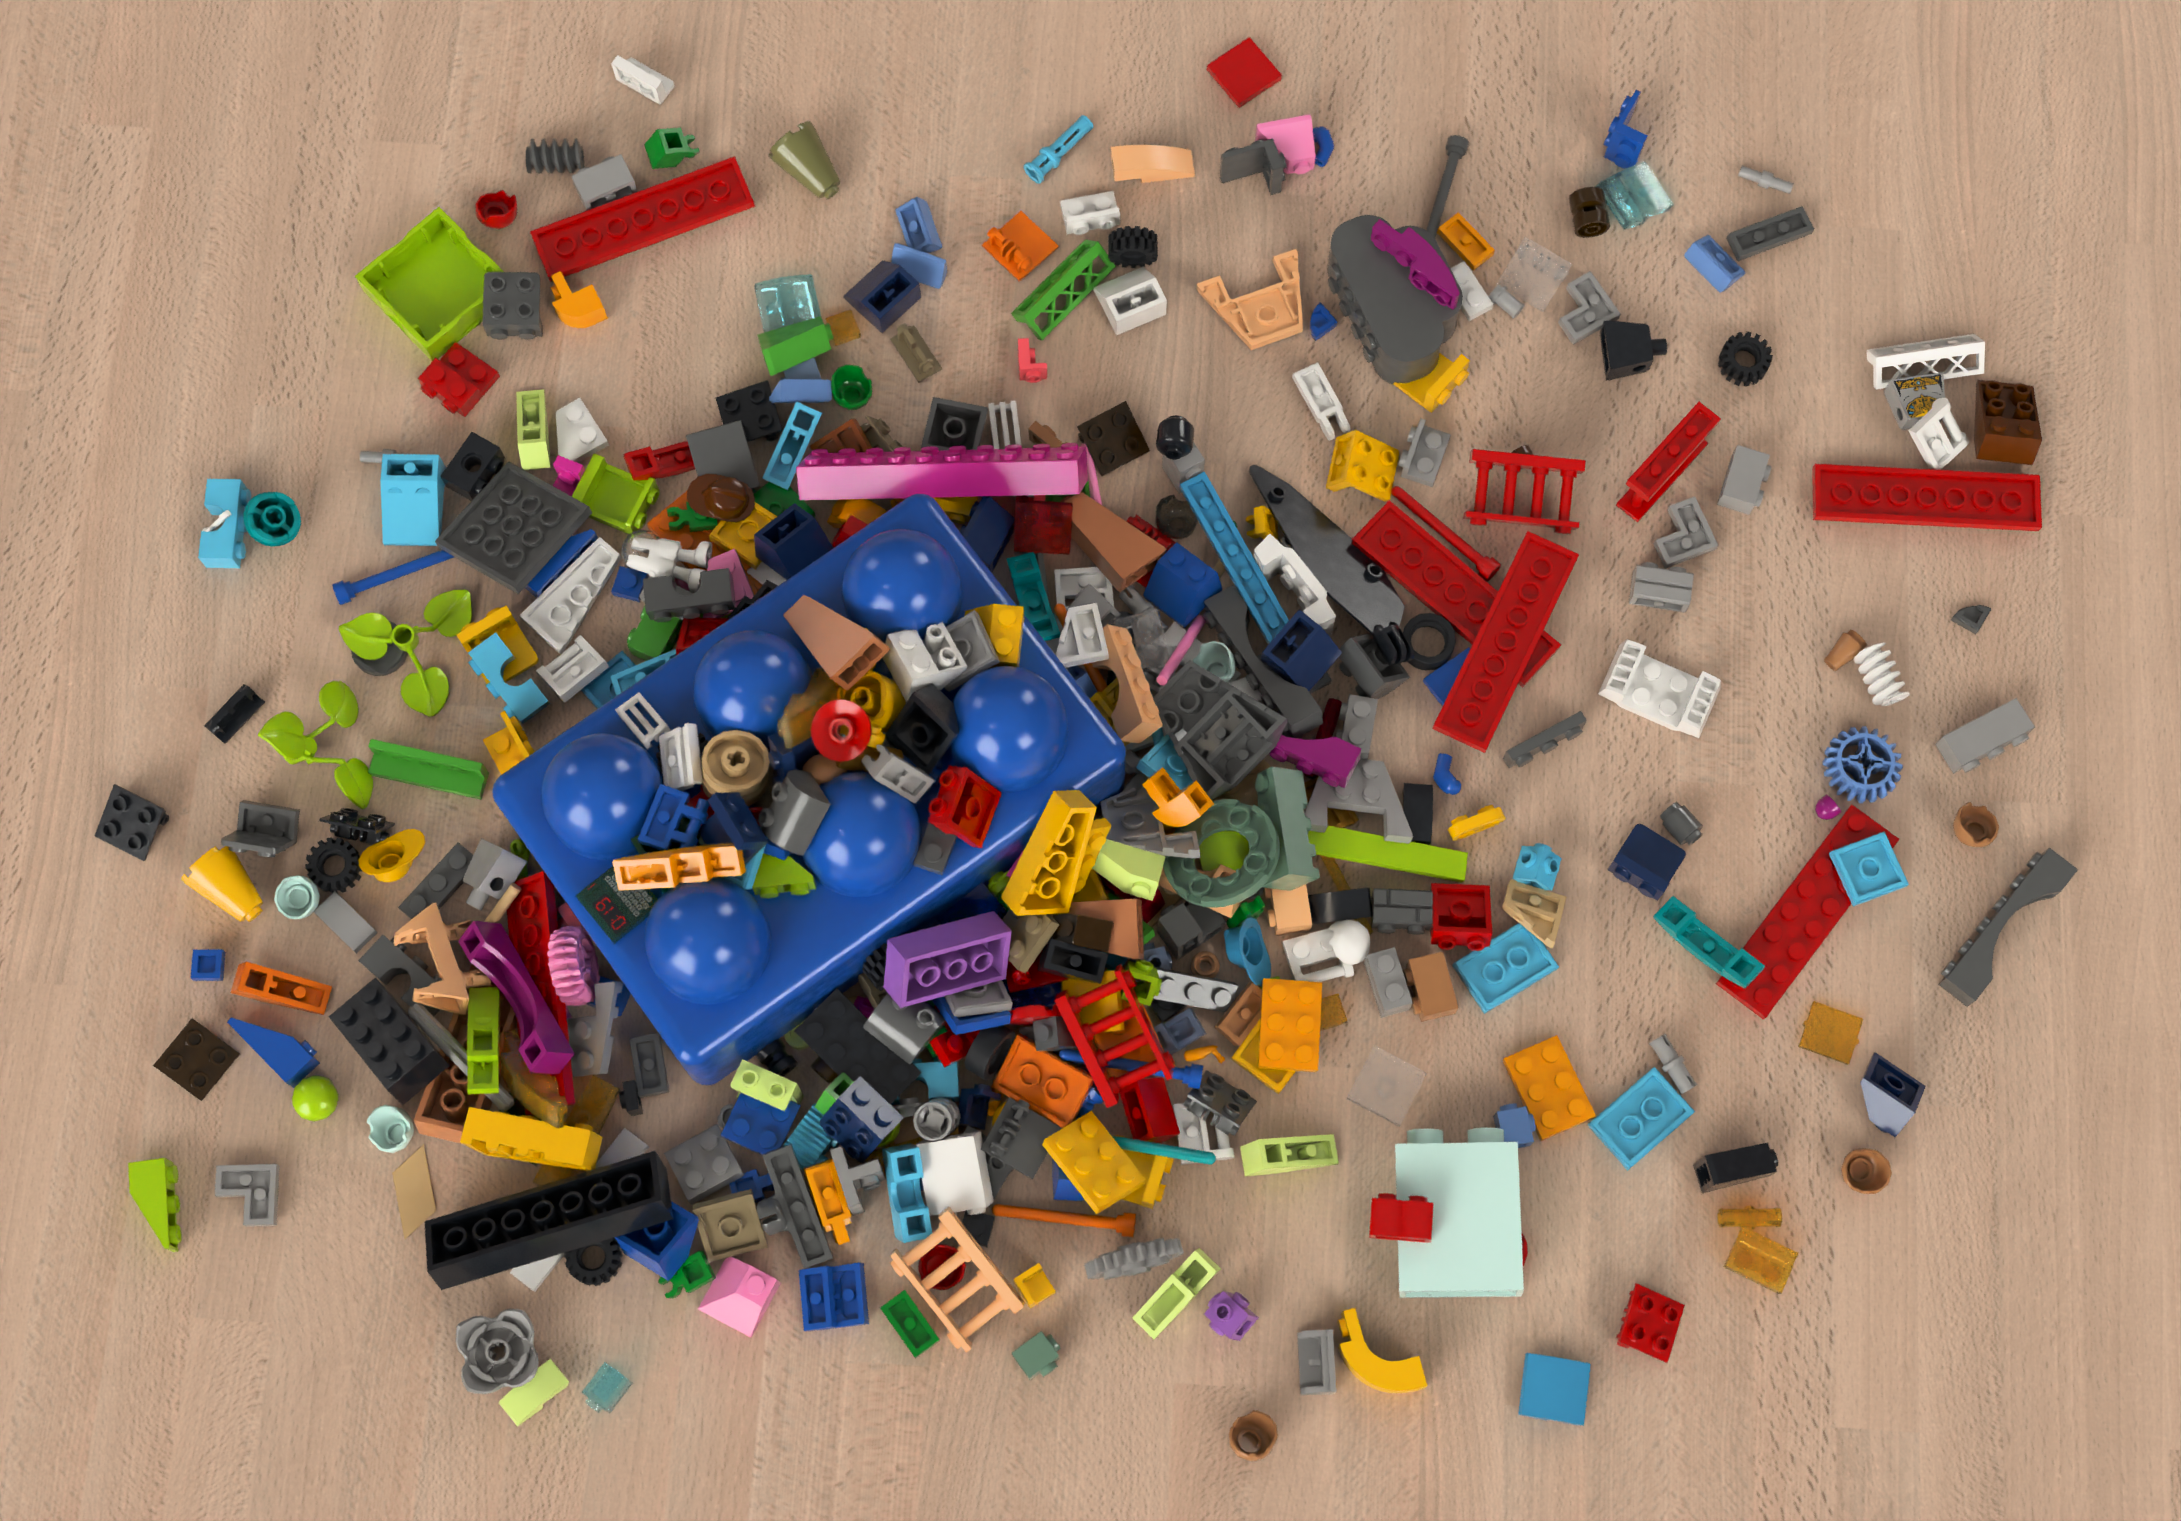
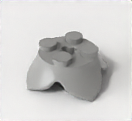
M507 1309L495 1318L473 1316L457 1325L456 1344L459 1352L465 1359L461 1369V1379L467 1391L477 1394H489L503 1387H521L535 1377L539 1363L538 1353L534 1348L533 1342L535 1333L533 1324L524 1310ZM504 1344L506 1355L503 1359L499 1357L498 1361H496V1353L493 1352L494 1348L497 1346L501 1348Z

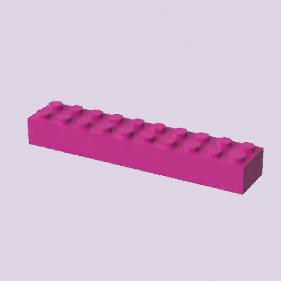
M1065 443L1058 448H1050L1049 444L1033 445V448H1022V445L1012 444L1005 446V449H994L992 445L978 446L977 450H966L965 446H953L949 450H938V447L930 446L922 448L921 451H911L909 447L895 448L894 452H883L882 448H870L866 452L856 453L855 449H841L839 453H828L826 449L811 451V454L804 458L796 467L799 500L908 498L914 494H926L931 497L1080 494L1088 481L1086 447H1078L1077 443Z

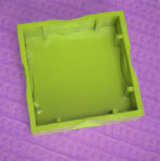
M438 207L413 227L397 245L384 251L356 274L355 277L362 290L433 361L435 358L439 359L455 342L458 343L483 322L484 275L487 272L504 271L485 252L475 247L467 238L465 232Z

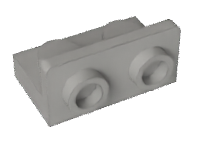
M1420 418L1418 427L1412 425L1407 439L1408 442L1412 443L1409 451L1403 450L1398 466L1403 467L1401 477L1433 487L1451 434L1424 426L1426 420Z

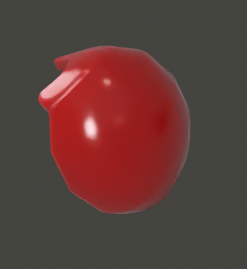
M504 190L480 196L475 204L478 220L486 227L493 229H502L511 225L517 216L516 196L512 195L510 197Z
M937 1244L922 1256L918 1263L921 1280L957 1253L958 1250L947 1244ZM965 1262L932 1287V1289L948 1290L960 1283L966 1268Z

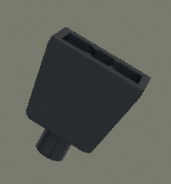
M1619 321L1603 322L1600 330V340L1606 380L1647 372L1653 363V356L1667 354L1666 339H1651L1649 325Z

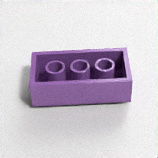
M992 911L889 938L887 941L883 988L897 1005L903 1008L1004 980L1007 975L1012 931Z

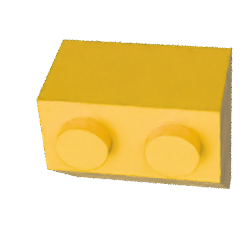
M990 604L966 610L965 615L973 610L979 614L1000 662L991 668L999 666L1019 667L1024 627V606Z

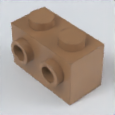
M1439 952L1409 959L1406 969H1403V974L1407 986L1412 987L1414 997L1411 999L1414 1015L1419 1014L1421 1022L1455 1014L1458 1010V1004L1444 953Z

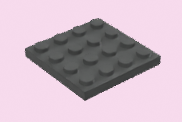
M508 461L435 540L438 548L519 594L592 514V511L586 504Z

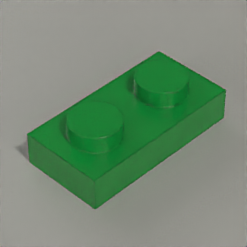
M905 1290L880 1307L915 1359L940 1341Z

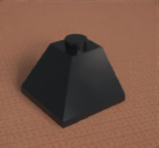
M930 684L912 693L885 733L886 737L914 765L922 769L927 775L932 773L959 734L954 703L934 684Z

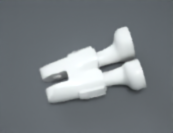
M635 537L633 538L631 548L648 553L649 556L646 558L638 555H629L626 565L632 569L647 573L653 578L671 575L673 579L677 578L686 582L689 590L695 593L701 584L700 572L705 570L677 566L676 563L682 561L707 569L708 559L712 556V543L702 541L697 549L686 550L682 549L679 541L666 538L655 540Z

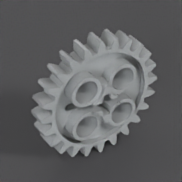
M1164 1238L1145 1243L1134 1242L1119 1246L1116 1251L1099 1255V1258L1088 1261V1263H1085V1269L1088 1279L1091 1280L1103 1277L1104 1280L1123 1275L1129 1277L1149 1272L1152 1267L1169 1263V1260L1183 1255L1184 1252L1181 1241L1177 1238L1165 1241Z

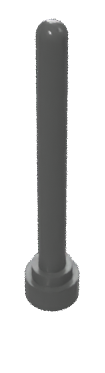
M1449 136L1445 147L1448 160L1426 230L1434 238H1436L1458 161L1467 153L1469 141L1462 136Z

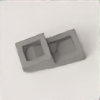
M335 891L314 911L356 954L378 933Z

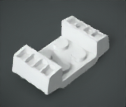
M1268 534L1254 549L1253 555L1265 579L1268 581L1277 574H1280V580L1287 590L1292 589L1298 596L1297 602L1303 609L1302 612L1331 636L1336 615L1326 600L1327 591L1293 548L1284 547L1271 534Z
M1627 639L1621 643L1598 694L1615 702L1621 708L1671 730L1681 731L1699 738L1721 689V680L1704 671L1697 678L1646 656L1644 651L1647 646Z

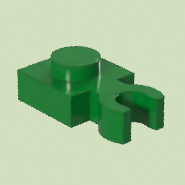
M686 502L687 510H682L678 507L667 509L668 517H679L676 522H669V529L671 531H678L684 525H689L690 532L714 530L718 525L717 519L696 513L688 502Z
M1260 895L1250 903L1246 901L1240 904L1232 918L1226 921L1228 928L1239 927L1246 918L1253 917L1257 919L1261 915L1265 904Z
M698 1251L689 1256L679 1268L677 1274L669 1280L673 1284V1289L665 1294L666 1298H676L680 1295L683 1287L686 1292L692 1293L716 1279L704 1251ZM663 1277L658 1280L659 1284L662 1285L669 1282Z

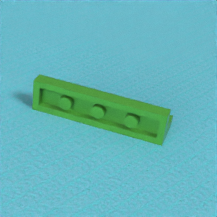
M1084 240L1011 314L1017 322L1026 323L1038 340H1043L1116 265L1114 262H1110L1108 254L1098 241ZM1099 255L1105 266L1098 273H1092L1093 260ZM1078 275H1085L1084 287L1080 291H1073L1074 279ZM1059 294H1066V305L1061 310H1055L1056 297ZM1041 312L1048 313L1047 324L1040 329L1034 319Z
M370 740L368 747L374 753L368 771L370 775L482 799L489 775L483 763L379 740Z

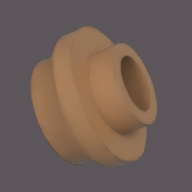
M1199 952L1191 960V972L1195 975L1215 978L1220 969V962L1217 956L1211 952ZM1202 962H1207L1211 968L1208 971H1202L1199 965Z

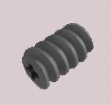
M553 138L551 146L547 145L545 139L541 140L540 146H537L535 140L531 139L529 147L526 148V169L528 174L532 173L533 167L538 174L543 172L544 167L548 173H553L555 166L559 173H564L566 165L570 173H575L577 166L579 170L584 168V152L578 138L574 139L573 146H569L567 138H564L562 146L558 145L556 138Z

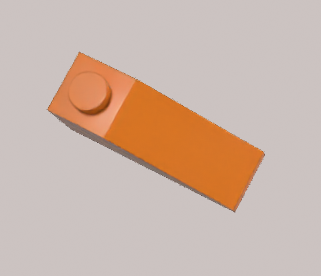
M246 961L238 965L230 993L265 1003L324 1015L332 986Z

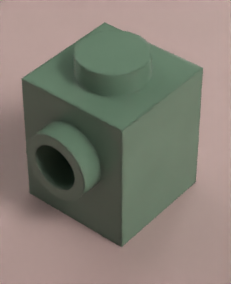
M1040 1331L1013 1351L1012 1356L1029 1380H1032L1040 1373L1045 1377L1058 1367L1056 1361L1060 1358L1057 1351L1061 1348L1051 1334L1045 1337L1042 1331Z

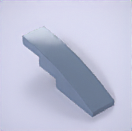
M1188 1008L1166 1023H1161L1154 1027L1164 1052L1169 1051L1171 1055L1207 1034L1192 1008Z

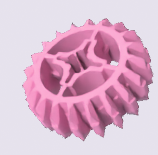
M566 926L554 930L548 942L549 951L547 955L549 957V975L552 977V985L556 988V994L566 1006H580L593 1002L595 999L594 984L599 983L600 967L598 966V957L595 953V947L592 945V939L581 926Z

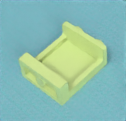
M743 1059L730 1084L732 1089L739 1091L737 1099L740 1093H743L782 1111L786 1110L790 1101L800 1105L804 1097L796 1082Z

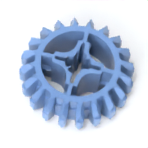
M1863 726L1859 732L1855 727H1851L1848 733L1841 731L1838 734V738H1833L1830 741L1831 747L1826 748L1824 754L1827 758L1822 761V765L1829 767L1825 770L1824 776L1833 778L1829 782V786L1832 787L1837 784L1839 787L1837 795L1846 792L1848 793L1847 801H1851L1857 796L1859 804L1863 803L1866 798L1870 803H1873L1877 800V796L1883 799L1888 795L1887 791L1892 792L1896 788L1894 782H1898L1901 779V775L1897 772L1903 769V764L1896 762L1901 758V753H1893L1896 743H1891L1890 745L1886 743L1888 735H1883L1882 738L1878 737V728L1869 734L1866 726ZM1858 746L1855 755H1849L1847 758L1842 757V752L1845 748ZM1871 750H1873L1879 757L1873 755ZM1846 772L1850 773L1853 776L1854 780L1851 779L1846 774ZM1883 772L1881 781L1875 784H1867L1870 774Z

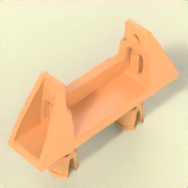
M436 903L429 905L395 932L394 945L398 946V944L408 942L410 944L428 943L439 977L442 978L441 981L431 983L428 987L414 988L413 1002L465 1015L469 1001L466 989L490 986L491 980L479 969L469 972L459 970L450 941L459 940L470 926L471 920L446 925L441 919Z

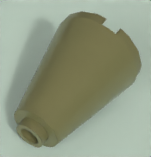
M806 121L797 125L800 129L798 132L792 133L788 131L771 147V154H768V156L819 199L823 197L830 199L840 190L838 185L841 181L811 121Z

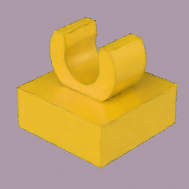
M1264 505L1255 507L1254 515H1249L1245 518L1249 524H1255V528L1252 531H1247L1246 534L1253 539L1259 537L1265 539L1268 534H1271L1278 540L1277 521L1270 509Z

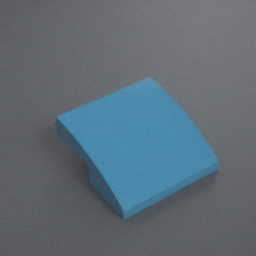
M1525 1353L1518 1415L1584 1426L1591 1364Z

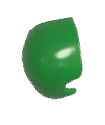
M849 364L841 366L832 375V397L842 408L857 410L866 406L872 398V380L866 377L860 366Z

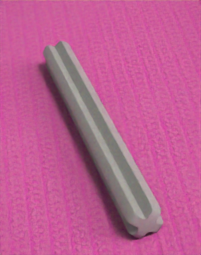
M415 1003L408 1009L409 1017L467 1076V1050L422 1004ZM500 1084L499 1093L485 1094L502 1112L508 1111L515 1103L514 1098Z

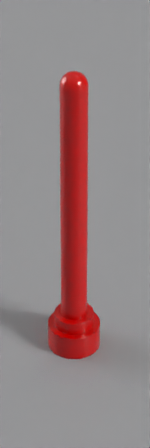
M1394 486L1391 493L1396 499L1476 565L1480 577L1488 582L1495 576L1502 564L1493 557H1483L1401 487Z

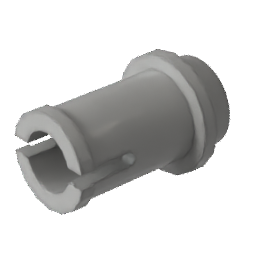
M1497 285L1490 293L1489 298L1492 300L1493 305L1496 303L1514 319L1522 311L1525 304L1506 291V286L1501 287Z

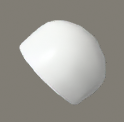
M1341 920L1332 924L1329 930L1333 931L1334 934L1329 944L1333 946L1336 957L1345 964L1355 965L1363 962L1369 953L1371 943L1367 928L1360 922L1353 920Z

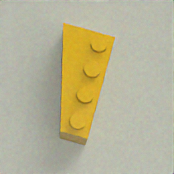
M1080 790L1053 791L1000 897L1017 916L1069 913L1097 808Z
M469 1107L460 1143L486 1156L590 1171L596 1167L603 1137L593 1132L594 1127L586 1124L576 1123L575 1127L566 1126L565 1122L548 1119V1122L527 1115L519 1117L501 1111L493 1112Z

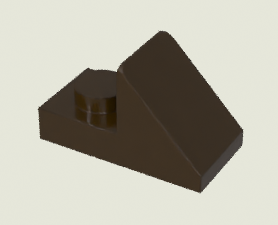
M1069 913L1053 914V918L1058 922L1059 926L1051 936L1052 939L1076 946L1109 951L1114 922Z

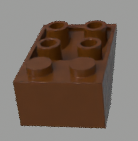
M1977 380L1974 424L1976 459L2033 465L2042 442L2033 386L2003 383L1994 380Z

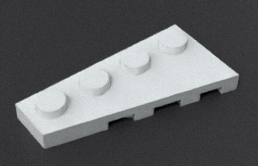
M599 537L519 615L520 618L559 654H562L620 562V554Z

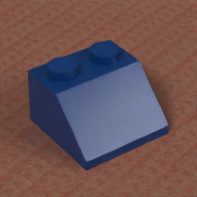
M1176 542L1157 561L1143 596L1185 628L1205 608L1204 600L1221 592L1223 588L1218 573Z
M672 1201L673 1220L615 1237L625 1255L667 1281L674 1276L688 1259L699 1222L696 1215Z

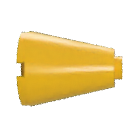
M216 846L211 848L189 867L193 873L189 877L183 874L181 878L187 886L240 922L245 919L251 922L263 911L260 908L263 904L260 895L237 854L230 851L228 846H224L220 850Z

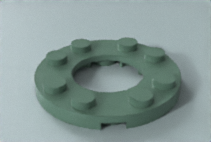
M1237 799L1213 801L1214 804L1202 816L1183 827H1175L1176 830L1173 834L1196 831L1199 846L1212 834L1225 830L1238 832L1245 836L1249 842V854L1245 857L1243 866L1240 869H1236V872L1223 878H1210L1205 874L1199 873L1195 867L1194 858L1166 856L1163 865L1165 875L1180 897L1202 907H1225L1239 903L1254 895L1269 880L1278 863L1280 841L1271 819L1262 809L1254 804L1250 806L1240 803Z

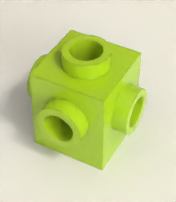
M1145 960L1128 961L1124 970H1130L1134 978L1142 980L1136 982L1137 986L1133 988L1141 1005L1151 1006L1153 997L1158 996L1162 979L1158 976L1157 968ZM1122 989L1121 998L1128 1002L1127 997Z

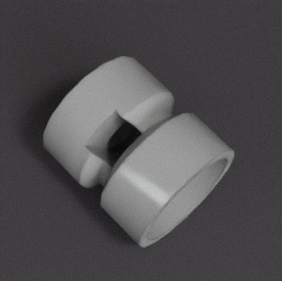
M940 1097L934 1098L920 1106L914 1115L913 1122L919 1136L925 1140L937 1141L957 1129L961 1116L959 1108L953 1101Z

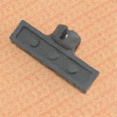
M792 1144L764 1153L762 1156L773 1183L775 1194L759 1201L757 1214L759 1219L776 1214L763 1220L761 1225L768 1235L789 1231L793 1237L804 1269L832 1259V1251Z

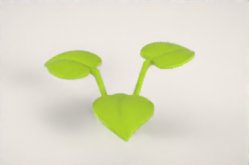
M452 590L431 599L424 610L425 620L432 624L430 627L414 626L411 628L407 624H400L392 630L391 623L385 616L379 613H366L340 625L339 631L342 639L351 651L366 660H377L384 657L387 653V643L392 644L394 642L400 650L407 652L415 664L418 673H411L405 677L401 685V696L411 709L428 717H433L441 711L447 701L449 681L445 673L438 667H430L425 671L423 670L414 653V649L419 644L418 633L433 632L438 628V631L445 637L457 636L456 634L460 633L461 629L471 623L472 620L471 594L468 590Z
M332 681L325 684L319 693L320 706L325 714L331 717L325 724L304 736V726L300 718L291 712H282L270 718L261 728L258 736L267 741L289 764L294 765L306 760L307 764H339L340 766L334 771L337 785L350 801L359 808L365 809L369 804L373 791V777L368 773L369 768L366 764L357 758L349 759L346 763L342 758L314 757L317 751V743L313 739L315 736L333 725L335 721L342 728H348L356 722L358 717V703L352 690L342 681Z

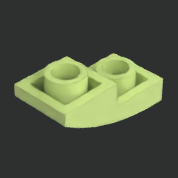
M549 1359L538 1367L535 1377L530 1382L521 1387L513 1388L499 1401V1404L513 1422L519 1426L540 1411L545 1402L568 1387L569 1381L553 1361Z

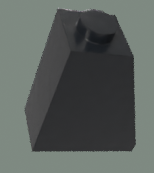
M1763 1143L1705 1155L1693 1166L1703 1194L1769 1177L1777 1172L1778 1158L1773 1149L1770 1150L1769 1144Z

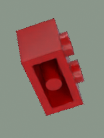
M1163 1077L1141 1079L1121 1089L1120 1096L1133 1139L1163 1143L1180 1134Z

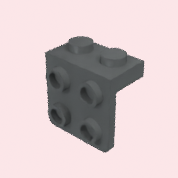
M1273 139L1266 141L1257 140L1243 148H1230L1221 155L1220 180L1222 183L1262 172L1270 195L1281 193L1282 181H1285L1283 171L1286 168L1285 157L1282 152L1278 153Z
M487 272L484 275L483 327L487 336H491L494 339L519 336V338L526 340L534 339L535 336H543V325L540 319L541 279L538 273Z
M243 800L239 803L237 830L221 838V845L228 846L229 850L233 852H247V850L257 851L258 855L262 857H275L276 854L285 851L297 843L300 809Z

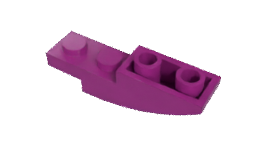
M1379 219L1372 227L1370 240L1373 241V244L1379 250L1387 251L1393 255L1402 266L1410 267L1408 279L1411 280V283L1417 289L1425 290L1434 297L1437 303L1454 310L1460 293L1449 268L1439 254L1410 227L1401 234Z

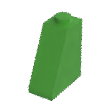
M821 316L757 335L770 376L831 350L829 340L834 339L830 324H824Z

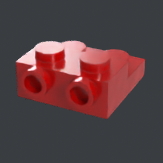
M455 342L440 360L435 358L418 377V380L421 384L420 389L425 395L431 399L437 397L443 401L441 404L452 414L458 412L466 417L500 375L497 370Z
M948 766V769L939 778L941 787L937 798L933 799L929 805V812L931 814L928 822L946 834L956 835L972 847L982 848L1002 793L968 768Z
M1431 883L1430 891L1433 892V918L1430 928L1431 944L1438 945L1443 950L1452 949L1455 945L1467 946L1472 951H1480L1484 947H1490L1492 938L1490 885Z

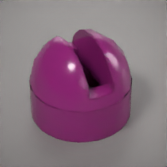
M1827 794L1817 802L1815 808L1817 816L1823 820L1833 819L1841 813L1838 805Z

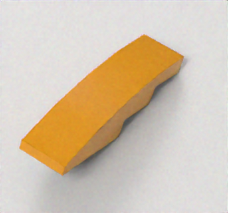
M733 843L677 848L613 860L618 890L676 887L679 883L708 882L713 877L742 876L746 872L742 850H737Z

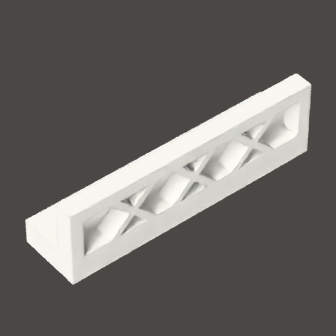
M1975 334L1867 350V361L1873 365L1875 389L1886 388L1890 380L1899 379L1903 374L1906 377H1913L1907 374L1906 371L1915 362H1921L1925 365L1922 371L1915 375L1920 376L1927 375L1930 370L1933 373L1929 374L1941 373L1937 372L1933 367L1940 359L1948 358L1952 363L1945 371H1942L1944 379L1984 374L1985 341ZM1976 354V367L1964 368L1960 365L1967 355ZM1894 366L1898 369L1891 379L1882 380V367Z

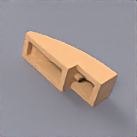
M1162 145L1111 147L1114 181L1141 178V183L1195 177L1191 150Z

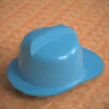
M1248 917L1242 922L1241 926L1228 928L1224 931L1226 954L1231 963L1240 968H1245L1250 980L1255 985L1262 987L1263 978L1270 979L1271 962L1258 921L1253 917Z

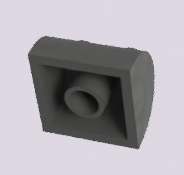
M933 397L921 449L934 446L938 447V450H949L953 446H965L966 450H977L981 443L988 407Z
M1371 633L1351 637L1340 647L1342 654L1339 658L1342 662L1339 664V668L1346 676L1354 677L1358 683L1355 689L1359 696L1380 699L1410 678L1400 663L1387 664Z
M790 770L782 783L777 782L772 790L773 802L769 809L763 808L761 810L758 823L764 835L773 843L789 852L804 856L831 804L810 772Z
M887 994L872 1012L863 1028L910 1065L941 1030L946 1020L938 1010L926 1001L900 1008L892 997Z

